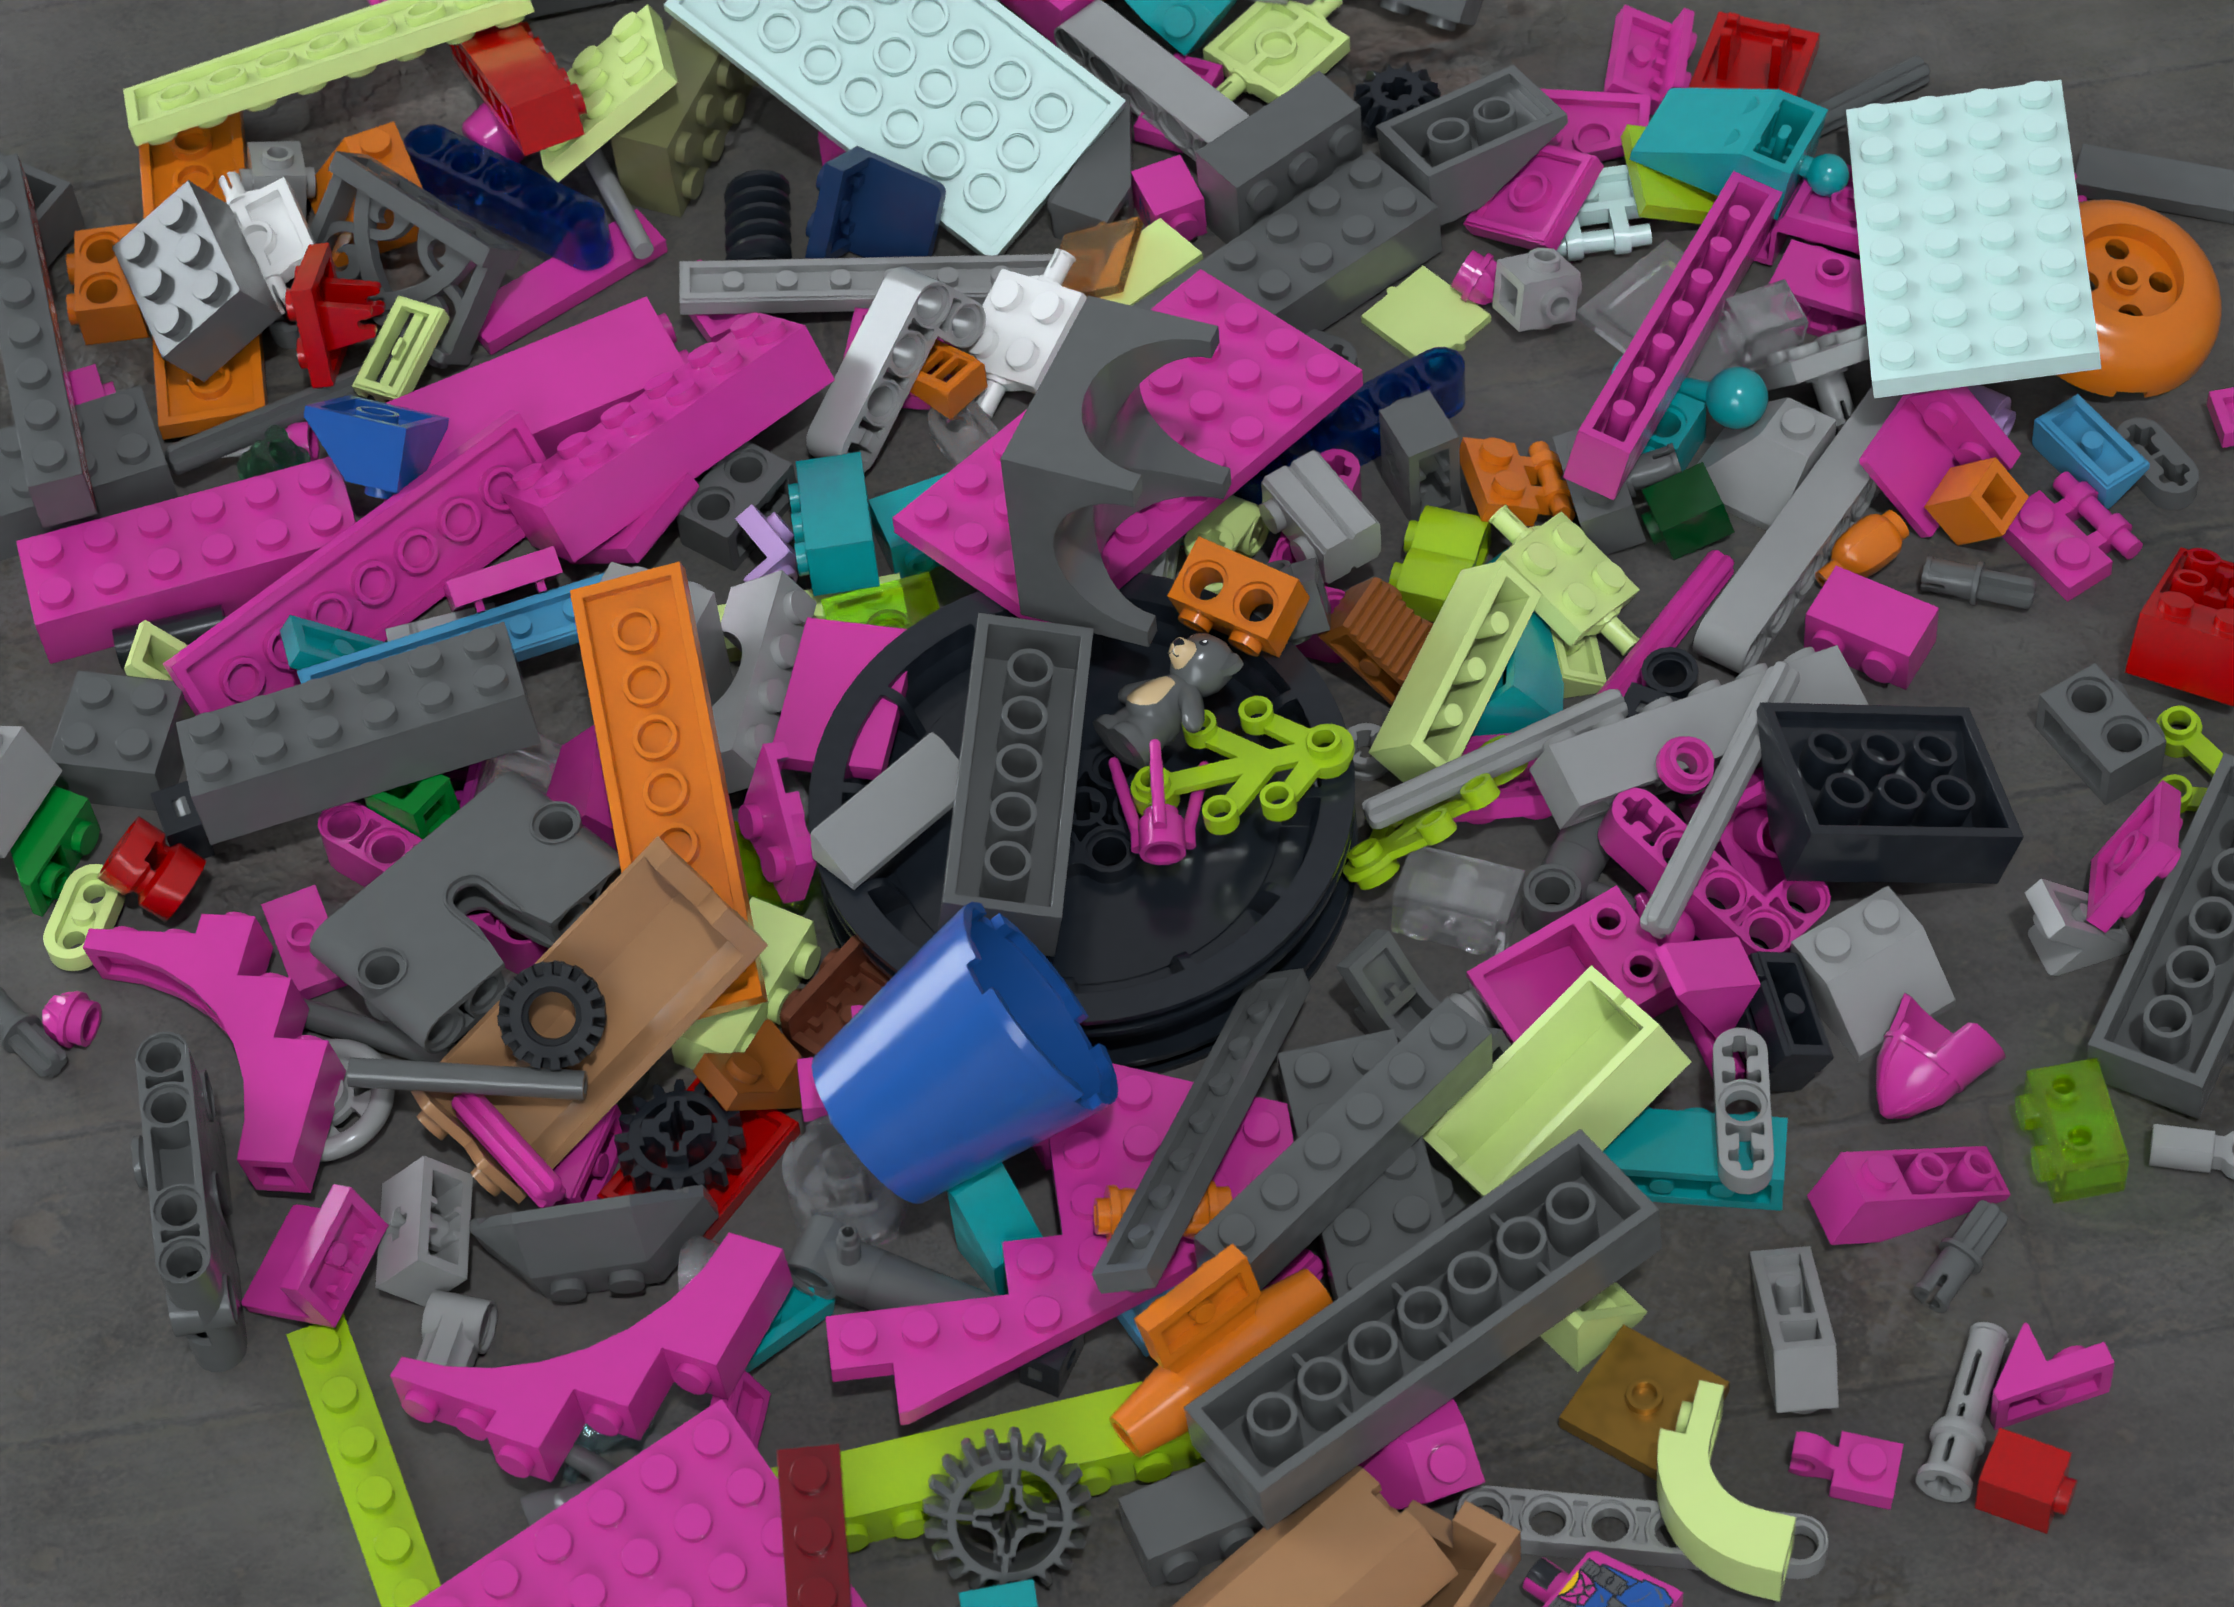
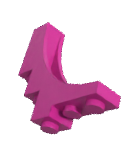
M228 912L225 915L201 914L196 933H190L182 929H168L165 932L138 931L126 926H118L113 929L89 928L83 949L102 979L143 984L179 997L209 1016L232 1040L244 1083V1124L237 1161L254 1188L267 1191L311 1193L335 1112L334 1102L341 1079L344 1081L346 1070L328 1040L311 1035H302L309 1007L292 978L276 973H266L274 947L256 917L241 912Z
M729 1232L705 1267L670 1301L631 1328L586 1349L542 1362L496 1368L443 1366L402 1356L390 1377L401 1401L402 1408L411 1417L425 1423H431L436 1420L457 1427L462 1433L476 1440L488 1438L496 1462L504 1471L519 1478H527L531 1475L552 1482L586 1423L603 1435L616 1436L621 1434L640 1441L674 1382L692 1394L703 1395L709 1393L728 1399L794 1283L782 1248Z

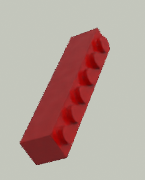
M521 21L516 25L506 28L492 26L477 31L468 41L454 45L449 44L455 63L524 156L585 134L579 116L587 114V109L579 87L576 83L571 85L563 67L558 68L551 52L546 53L539 36L534 38L527 21Z

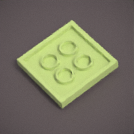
M648 4L638 13L631 12L622 17L606 40L597 47L591 45L584 49L574 60L573 67L566 72L571 85L576 83L585 102L587 114L579 116L585 134L540 150L543 168L559 182L678 83L662 18Z

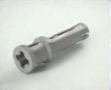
M1977 1322L1970 1327V1336L1955 1379L1946 1414L1939 1418L1931 1427L1929 1439L1933 1446L1927 1464H1923L1919 1468L1916 1476V1483L1919 1489L1932 1498L1944 1502L1958 1503L1966 1501L1970 1497L1973 1488V1482L1969 1477L1975 1458L1984 1452L1986 1445L1985 1433L1981 1426L1993 1392L1994 1382L2004 1349L2009 1341L2008 1333L2002 1327L1989 1322Z

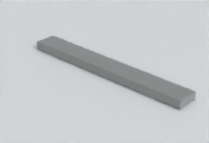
M1107 253L1072 254L1076 261L1071 266L1061 286L1082 292L1086 297L1088 295L1095 297L1108 271ZM1053 254L679 261L680 315L753 312L854 311L855 308H870L888 273L901 266L912 268L939 280L975 300L982 306L1001 269L1025 276H1040L1046 270Z

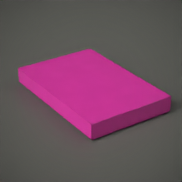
M807 617L773 742L784 740L790 757L784 761L782 769L812 772L817 748L823 732L842 696L867 664L907 629ZM907 671L891 687L904 697L908 688ZM883 698L865 723L853 750L849 767L855 778L874 780L887 769L900 715L898 706Z

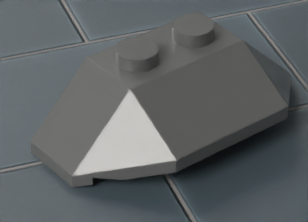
M697 1185L672 1191L661 1190L490 1216L489 1218L471 1219L469 1221L470 1232L485 1250L545 1298H551L558 1302H575L584 1299L587 1293L610 1290L615 1293L628 1294L643 1290L645 1284L663 1282L719 1215L718 1205L704 1185Z

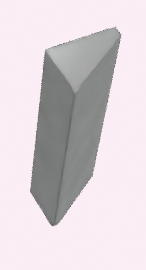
M933 732L929 733L811 832L812 858L855 890L953 808L959 759L940 737Z

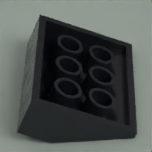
M1760 702L1757 708V719L1770 838L1787 881L1999 883L2024 836L1969 707Z

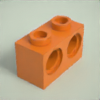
M137 223L74 231V253L66 255L68 277L71 285H74V293L66 295V306L70 324L79 325L86 345L149 338V327L112 248L136 227Z
M1198 536L1167 595L1180 614L1178 620L1188 628L1209 634L1212 628L1228 635V642L1242 652L1258 656L1262 650L1278 658L1310 599L1298 578ZM1217 582L1223 583L1222 590L1216 597L1209 600L1200 599V594L1206 586ZM1263 604L1273 605L1272 612L1267 618L1258 622L1249 621L1250 615L1256 607Z

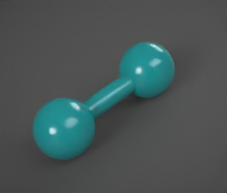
M1620 357V358L1617 360V362L1615 363V365H1614V367H1613V369H1612L1611 375H1612L1613 371L1615 370L1616 366L1618 365V363H1619V361L1621 360L1622 357ZM1739 366L1729 367L1720 371L1711 381L1686 377L1677 391L1706 403L1712 418L1720 425L1730 429H1743L1755 424L1764 415L1768 405V390L1763 379L1753 370Z

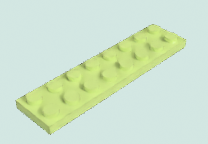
M387 0L123 89L129 130L136 146L145 143L150 145L163 144L174 139L180 131L195 126L200 128L214 127L224 122L228 115L246 109L253 112L267 109L274 105L278 98L296 92L300 95L315 93L324 88L327 82L347 75L349 78L362 77L374 71L379 64L394 59L398 61L413 60L424 54L426 49L444 42L450 45L460 44L471 39L477 31L492 26L506 28L516 25L525 18V15L533 13L534 9L531 0Z

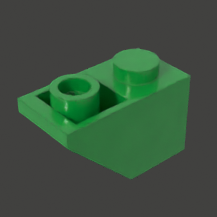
M54 785L10 849L21 886L33 914L41 917L45 915L53 901L59 898L66 880L82 857L88 855L94 849L101 830L89 798Z

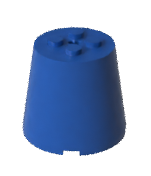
M970 902L957 911L814 1056L812 1061L814 1082L834 1128L844 1138L861 1162L882 1184L902 1199L914 1204H922L1102 1111L1115 1102L1118 1096V1082L1110 1056L1104 1045L1098 1043L1092 1047L1080 1025L1089 1016L1070 987L1049 960L1023 932L1000 913L990 920L984 915L987 912L982 903Z

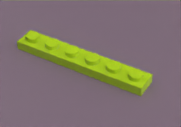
M342 1313L335 1328L313 1324L288 1333L286 1336L381 1607H409L441 1586L346 1318L344 1313Z

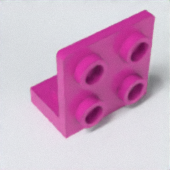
M1959 387L1903 395L1861 455L1859 463L1921 538L1933 536L1940 525L1924 506L1951 467L1996 457L2006 470H2011L2021 453L1968 387Z
M333 1184L321 1208L299 1204L293 1205L241 1302L242 1305L249 1312L335 1328L388 1224L352 1187Z

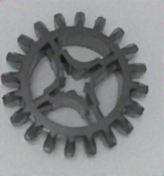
M1014 1426L1007 1433V1443H999L994 1429L989 1428L984 1431L986 1446L976 1449L974 1442L970 1438H964L961 1441V1447L965 1458L960 1461L954 1455L944 1454L941 1458L942 1465L950 1476L931 1474L928 1479L929 1488L938 1495L929 1496L922 1501L923 1512L934 1517L923 1525L925 1536L930 1539H939L932 1547L933 1556L937 1561L951 1559L947 1569L953 1579L960 1578L970 1571L968 1582L972 1590L983 1588L988 1579H992V1586L1007 1584L1009 1581H1025L1035 1575L1039 1576L1044 1585L1051 1586L1054 1579L1049 1566L1054 1563L1061 1569L1070 1570L1073 1562L1065 1547L1075 1550L1084 1549L1086 1539L1077 1528H1084L1092 1524L1090 1511L1080 1507L1091 1500L1088 1486L1076 1484L1083 1476L1078 1463L1063 1465L1067 1453L1062 1445L1054 1446L1044 1453L1046 1439L1039 1432L1031 1436L1026 1446L1022 1445L1020 1429ZM999 1470L997 1479L990 1488L978 1492L969 1491L968 1497H963L966 1491L978 1479ZM1021 1470L1029 1471L1044 1479L1056 1492L1057 1504L1043 1503L1042 1497L1025 1493L1021 1481ZM1011 1489L1017 1510L1011 1511L1009 1520L1005 1522V1532L1003 1533L997 1514L1003 1513L1005 1503H1009ZM956 1520L971 1521L972 1527L986 1529L992 1533L993 1553L983 1551L968 1542L958 1530ZM1047 1526L1050 1527L1048 1532L1036 1544L1016 1553L1018 1543L1024 1536L1034 1532H1046Z

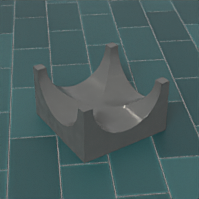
M1088 295L1000 458L1021 615L1057 624L1094 628L1093 633L1146 647L1150 646L1157 632L1156 615L1136 607L1123 596L1108 575L1101 554L1107 540L1115 529L1141 509L1164 500L1179 497L1202 496L1224 499L1232 484L1230 468L1205 460L1185 449L1156 423L1143 401L1140 390V383L1166 364L1188 357L1212 358L1220 343L1218 326Z

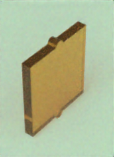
M1139 216L1109 224L1102 221L1096 227L1064 234L1060 250H1065L1072 254L1076 261L1071 266L1061 286L1082 292L1086 297L1089 295L1100 298L1123 292L1144 225Z

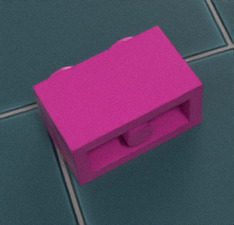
M1835 566L1806 613L1804 648L1813 647L1815 652L1838 645L1849 667L1864 672L1868 677L1877 682L1890 683L1907 690L1936 642L1939 607Z

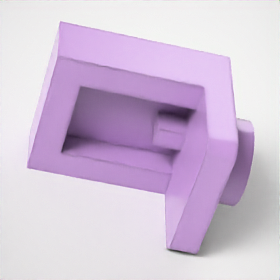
M751 504L735 519L767 558L752 570L743 581L748 582L783 570L796 583L799 575L796 554L793 547L789 544L794 539L793 531L776 512L766 517Z

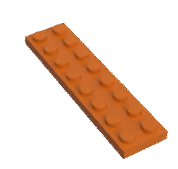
M243 111L228 115L224 122L214 127L200 128L195 126L180 131L174 139L163 144L150 145L145 143L139 145L144 219L188 180L223 202H227L219 186V178L224 175L232 186L227 173L236 172L239 174V169H247ZM262 332L205 382L163 359L152 336L158 427L163 440L195 435L268 405Z
M679 561L570 590L621 873L659 836L699 873L733 910L737 911L754 928L685 567ZM760 956L743 971L698 1019L768 1002Z

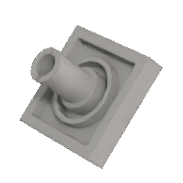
M1863 324L1847 330H1838L1817 337L1813 342L1792 346L1765 356L1768 366L1754 370V372L1763 379L1767 390L1794 385L1804 381L1806 384L1812 383L1821 413L1836 419V427L1843 425L1855 410L1843 372L1848 370L1847 366L1870 359L1867 326Z

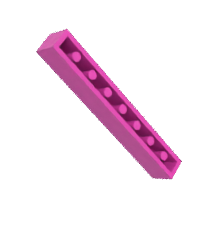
M1735 171L1732 172L1580 426L1563 478L1615 500L1763 246L1783 192Z

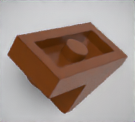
M770 1019L764 1021L745 1052L704 1053L693 1070L695 1075L726 1111L802 1108L797 1059H802V1056Z

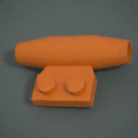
M1233 1244L1229 1245L1214 1258L1204 1262L1197 1271L1167 1294L1154 1300L1146 1310L1134 1318L1150 1356L1159 1365L1109 1418L1113 1429L1128 1449L1139 1458L1189 1432L1184 1407L1333 1303L1329 1293L1317 1277L1305 1268L1261 1291L1247 1257Z

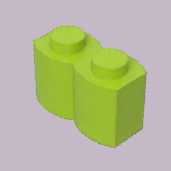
M1429 505L1424 507L1419 521L1410 520L1404 539V552L1407 555L1403 563H1394L1389 583L1399 590L1403 601L1406 602V607L1413 609L1414 615L1435 622L1460 571L1485 564L1491 545V523L1481 521L1480 516Z

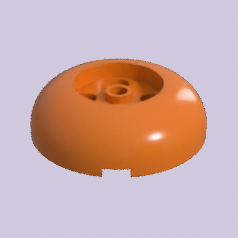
M2089 200L2079 202L2089 280L2095 286L2091 294L2100 350L2101 369L2059 374L2057 376L2076 387L2109 397H2114L2116 392H2143L2145 398L2163 394L2179 387L2195 375L2204 364L2216 342L2222 318L2221 293L2210 261L2198 243L2183 228L2152 209L2120 200Z

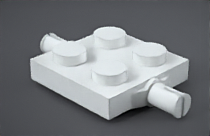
M228 172L227 175L232 186L224 175L218 181L227 200L226 204L230 206L280 313L284 314L285 311L281 301L285 305V293L287 290L285 283L295 278V267L301 264L308 245L316 243L294 192L284 177L261 189L246 192L240 175L236 172Z
M1056 248L1046 270L1040 276H1025L1001 269L982 305L986 314V325L982 335L973 345L959 348V350L972 355L985 364L988 387L979 394L975 404L972 406V409L981 416L988 417L989 419L993 418V414L1005 391L1024 390L1034 394L1037 392L1084 305L1087 297L1082 292L1061 286L1071 266L1076 261V258L1067 251Z

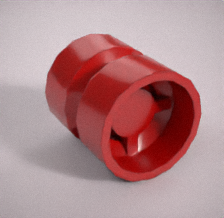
M138 816L108 856L97 878L122 895L134 891L138 894L139 906L166 922L175 913L194 886L205 867L206 859L181 843L170 847L166 844V833Z

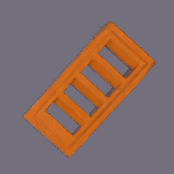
M936 339L910 392L951 420L988 387L985 364L972 355ZM935 365L939 366L931 375L927 374ZM948 374L952 375L947 382L942 381Z

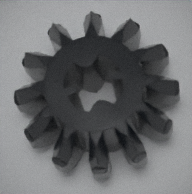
M1386 62L1382 73L1367 70L1364 83L1357 84L1356 91L1353 94L1354 101L1361 106V128L1368 143L1378 141L1377 125L1441 97L1438 83L1431 82L1427 69L1413 72L1408 62L1400 69H1393Z

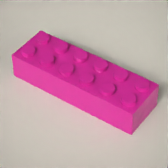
M757 312L749 313L739 318L730 326L731 333L716 343L709 342L694 349L687 356L689 362L673 373L665 372L652 378L645 384V392L630 403L622 402L606 410L600 417L602 422L586 433H575L564 439L557 446L558 452L543 463H532L519 470L513 477L514 483L502 490L501 494L530 544L541 550L554 546L558 557L575 563L639 518L687 472L695 479L832 383L835 379L806 326Z
M326 457L18 540L16 543L34 623L50 664L115 647L112 629L138 624L144 620L151 621L221 604L225 616H229L355 524L356 518L345 479L332 459Z

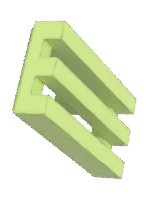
M398 295L352 385L356 393L366 398L368 395H373L376 401L386 403L387 400L391 401L413 392L450 319L446 311L442 308ZM410 313H414V316L408 328L406 329L403 337L398 338ZM391 352L393 357L379 383L375 382Z

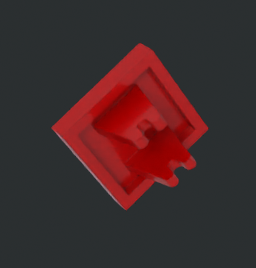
M1719 11L1689 88L1780 89L1800 98L1819 49L1820 33L1794 28L1788 24H1775L1743 17L1733 12L1725 13Z
M329 243L308 245L301 264L295 267V279L292 287L287 289L285 293L288 318L290 321H297L300 337L297 339L298 362L301 369H308L312 388L334 386L348 346L374 338L376 335L377 327L374 324L364 325L360 321L381 315L386 308L384 301H372L368 298L380 293L382 288L380 282L337 278Z

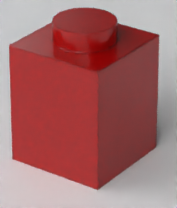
M1999 1428L1979 1478L1975 1509L2047 1534L2055 1512L2067 1515L2076 1491L2078 1480L2068 1477L2072 1453Z

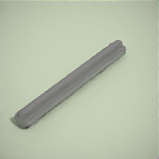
M1608 689L1370 797L1362 803L1366 820L1372 829L1385 828L1459 794L1460 789L1465 783L1480 774L1489 773L1494 778L1538 758L1544 751L1542 746L1544 742L1558 733L1566 730H1574L1576 735L1588 732L1597 722L1616 713H1622L1626 718L1628 708L1625 699L1618 689Z

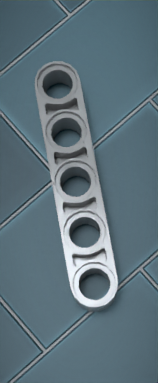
M1094 0L1054 30V38L1061 51L1121 96L1123 92L1129 94L1131 111L1137 116L1141 112L1145 113L1141 116L1163 133L1165 138L1194 161H1196V151L1249 117L1240 107L1101 0Z

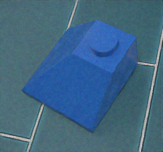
M352 395L305 405L304 418L345 481L365 486L364 493L366 495L382 499H389L394 494L399 493L402 488L427 471L448 429L449 423L448 417Z

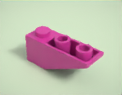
M1987 1146L1841 1152L1807 1196L1830 1245L1882 1242L1969 1213L1975 1204L1981 1200L1996 1204L2007 1200L2011 1194Z

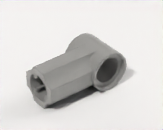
M438 1289L434 1290L424 1310L421 1332L423 1343L416 1360L443 1366L473 1367L477 1354H485L493 1341L498 1317L496 1302Z

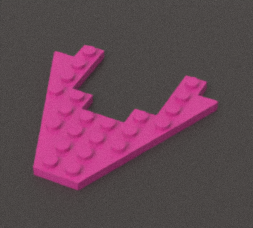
M854 1005V1006H851L852 1018H853L864 1006H862V1005ZM814 1057L797 1059L804 1122L829 1119L828 1112L819 1096L812 1074V1061ZM1112 1063L1118 1082V1096L1115 1102L1102 1111L1034 1145H1049L1062 1235L1002 1242L1008 1295L825 1316L832 1381L838 1382L894 1375L900 1425L911 1424L1180 1284L1197 1271L1194 1239L1182 1236L1156 1288H1149L1142 1292L1120 1291L1101 1294L1092 1276V1272L1107 1246L1106 1234L1096 1235L1093 1218L1094 1198L1104 1197L1106 1185H1117L1118 1189L1125 1187L1138 1188L1194 1082ZM1257 1096L1254 1097L1211 1180L1215 1182L1216 1186H1229L1232 1200L1294 1142L1287 1103Z

